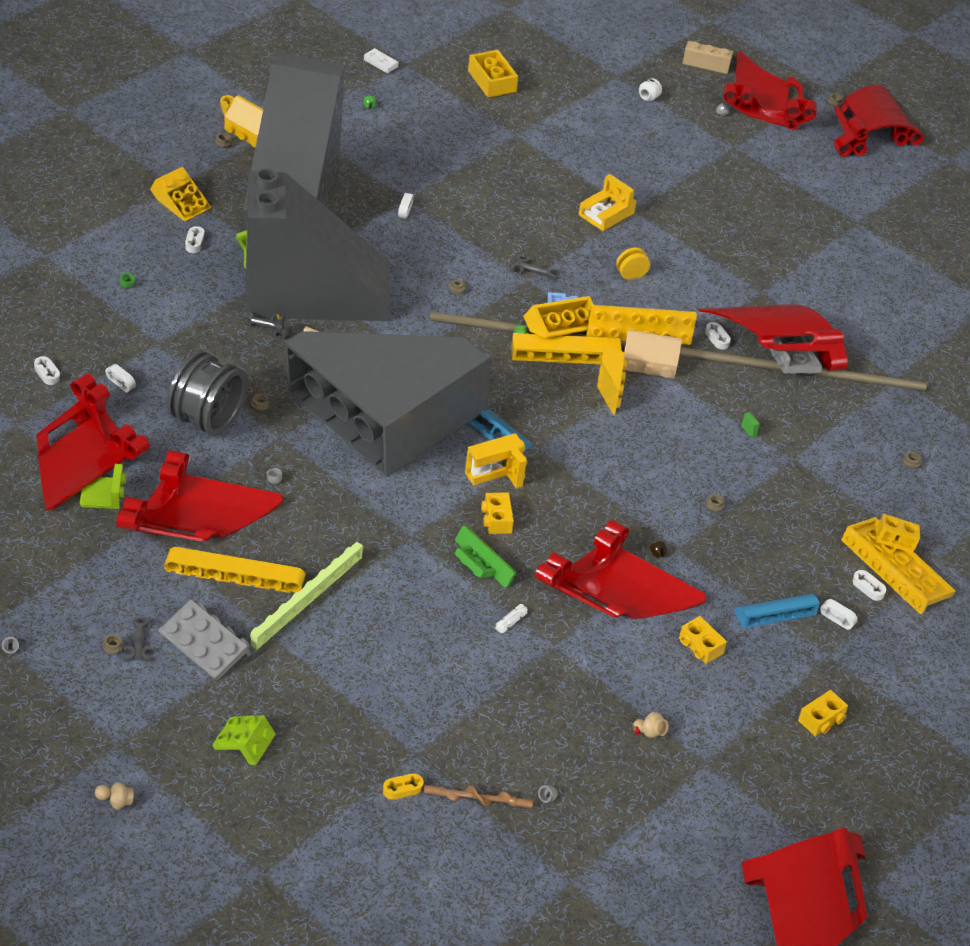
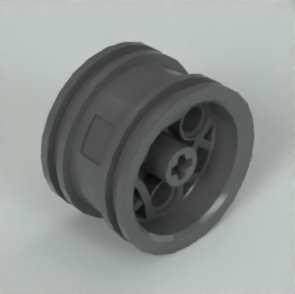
M197 351L193 353L180 366L171 383L167 398L168 413L182 422L187 423L191 421L197 424L199 430L207 432L211 436L222 434L236 419L244 403L248 388L246 372L230 364L224 366L219 363L216 357L206 352Z

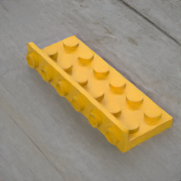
M876 517L847 527L841 540L920 615L925 612L928 605L954 595L956 590L917 554L876 542V527L880 521Z

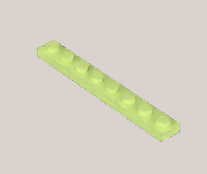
M356 542L351 547L346 548L340 557L335 558L326 569H322L319 572L318 576L308 581L303 589L294 593L288 602L283 603L273 615H269L259 627H255L250 634V646L256 650L259 649L362 558L363 545Z

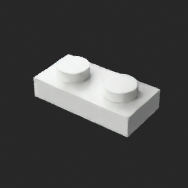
M375 48L364 54L365 61L386 73L398 67V61Z

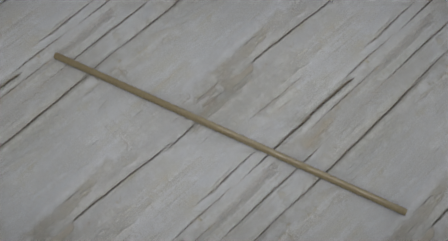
M431 312L430 321L514 332L516 326L528 328L527 325L437 312ZM572 333L561 335L587 337L584 333ZM620 340L621 348H625L626 341ZM680 348L679 356L782 371L777 361ZM822 368L821 373L808 374L926 391L927 382L843 370L828 371L827 368Z

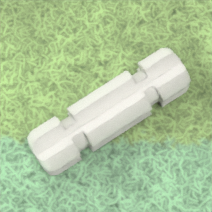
M519 604L496 623L495 629L500 633L507 631V627L510 628L520 620V617H524L527 614V607Z

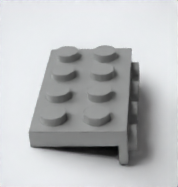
M804 336L773 337V341L776 344L808 343ZM770 349L772 356L776 359L783 373H821L822 365L814 352L775 351Z
M191 599L158 630L160 635L215 681L220 679L244 655L249 657L251 655L250 645L245 639L237 638L235 632L229 626L224 627L221 625V621L214 614L210 616L201 603L196 604Z

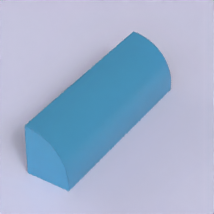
M489 409L481 411L480 415L493 426L492 430L487 429L476 419L469 422L471 426L489 440L500 438L498 435H495L496 432L501 433L503 436L516 433L519 439L523 440L525 450L533 444Z
M806 594L739 606L734 611L744 629L814 616L817 614L820 602L814 594Z

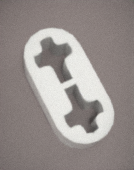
M404 194L399 207L398 218L407 219L413 204L414 194Z
M194 226L189 229L185 241L186 251L197 253L201 250L204 241L203 228Z
M716 322L708 323L705 330L708 338L716 348L727 349L731 341L730 336L720 324Z
M43 356L35 359V371L43 382L48 385L57 384L60 381V372L48 357Z
M113 364L106 368L105 372L108 379L126 393L136 388L134 378L120 366Z
M858 570L854 573L852 582L858 589L873 600L884 598L886 593L884 584L867 571Z
M832 599L826 600L820 607L822 615L847 630L857 623L858 619L854 612Z

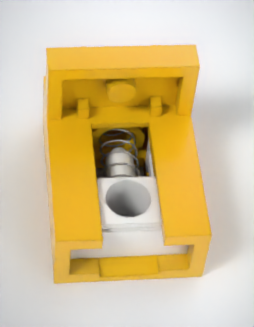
M609 174L605 176L603 190L580 203L579 216L601 231H605L635 213L637 202L633 199L635 190Z
M514 433L469 446L465 474L472 485L508 476L515 488L522 487L527 465V458L523 454L525 450L523 440H520L517 434Z

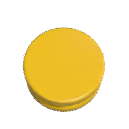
M633 247L619 255L616 267L621 276L626 280L640 278L648 272L650 260L643 249Z

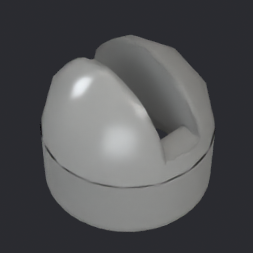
M723 102L716 108V113L722 117L730 113Z
M272 468L267 471V479L271 484L277 485L282 481L281 469Z
M8 636L3 639L2 649L4 652L12 654L18 650L19 642L15 637ZM8 639H12L13 649L8 650Z
M552 785L541 786L538 791L539 799L543 803L553 802L558 795L556 788Z

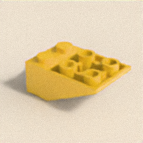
M183 166L156 179L150 188L156 199L183 221H187L212 208Z
M603 348L597 387L612 414H615L616 408L620 409L622 398L619 396L623 395V383L626 372H623V370L626 371L628 360L624 359L625 352Z

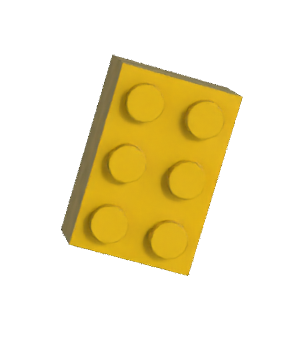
M499 50L469 56L468 72L487 97L516 92L518 75Z

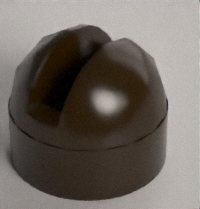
M663 541L655 542L650 546L653 556L657 558L660 557V554L664 557L667 553V548Z

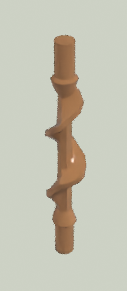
M471 785L467 787L465 792L450 790L443 786H424L425 794L447 797L454 802L465 797L479 799L483 806H489L492 802L508 803L512 807L517 806L531 809L533 806V800L513 797L508 792H501L497 796L478 794L475 787Z

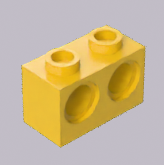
M486 493L485 501L481 502V511L485 513L483 523L484 527H488V534L512 533L513 515L509 493Z
M883 514L876 527V542L910 553L914 552L920 540V525Z
M701 616L684 624L681 628L679 636L681 643L684 646H688L694 652L696 658L701 659L705 664L724 654L727 641Z
M829 690L803 707L798 721L815 737L820 733L826 734L835 723L841 724L845 720L848 705L832 690Z

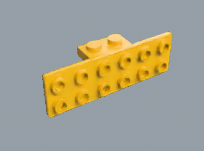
M592 305L586 336L620 338V340L626 341L628 330L681 338V344L691 345L697 313L692 311Z

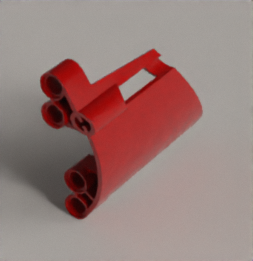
M737 52L735 83H728L724 87L723 98L728 104L749 117L775 125H785L786 128L796 130L799 124L808 122L816 117L817 103L813 100L804 99L803 85L796 78L788 77L787 81L778 78L756 65L743 52ZM789 86H794L797 89L798 99L788 100Z
M876 84L863 87L846 97L842 107L839 108L837 105L834 109L845 132L834 141V147L842 157L850 155L852 151L857 156L864 155L868 149L866 145L868 132L878 128L891 127L890 136L898 146H904L908 140L913 145H919L924 140V135L919 128L909 121L887 88L882 85ZM850 108L854 117L847 120L844 114Z
M777 304L699 309V312L719 315L746 327L758 335V341L764 348L774 349L775 351L818 352V356L822 361L821 364L828 371L845 370L847 368L848 362L843 344V333L839 329L834 330L824 317L809 307L799 304ZM814 335L811 343L776 344L773 341V337Z
M89 373L82 375L70 385L79 401L36 434L40 476L46 510L56 508L114 468L115 464H120L126 459H136L150 449V444L146 437L143 435L136 436L135 430L129 424H125L119 429L116 427L107 414L105 407L106 399L110 397L109 390L101 383L96 385L95 379ZM70 419L77 424L78 427L49 446V433Z
M169 450L166 461L161 466V482L148 501L127 496L124 500L123 510H120L118 513L116 526L151 535L164 534L204 542L209 541L212 536L222 538L237 532L269 514L283 503V499L279 493L187 475L189 454ZM170 527L194 532V535L166 530L165 528Z
M612 519L607 523L604 530H600L597 533L593 545L596 547L580 560L572 564L567 558L553 552L547 559V562L542 563L535 573V579L615 618H619L623 614L631 619L649 618L687 610L706 602V594L621 548L628 536L629 529ZM586 593L608 606L605 608L581 594Z
M840 828L832 833L812 837L741 863L745 885H761V887L765 886L777 946H838L867 919L858 859L863 858L864 860L866 858L861 835L850 832L847 828ZM847 865H850L858 902V908L852 914H850L842 877V871Z

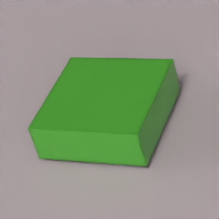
M750 412L745 413L741 426L751 438L756 437L760 423Z

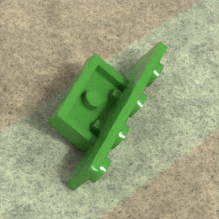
M466 525L462 526L455 539L461 546L455 552L461 563L468 566L475 576L479 578L493 576L505 588L509 587L516 575V571Z

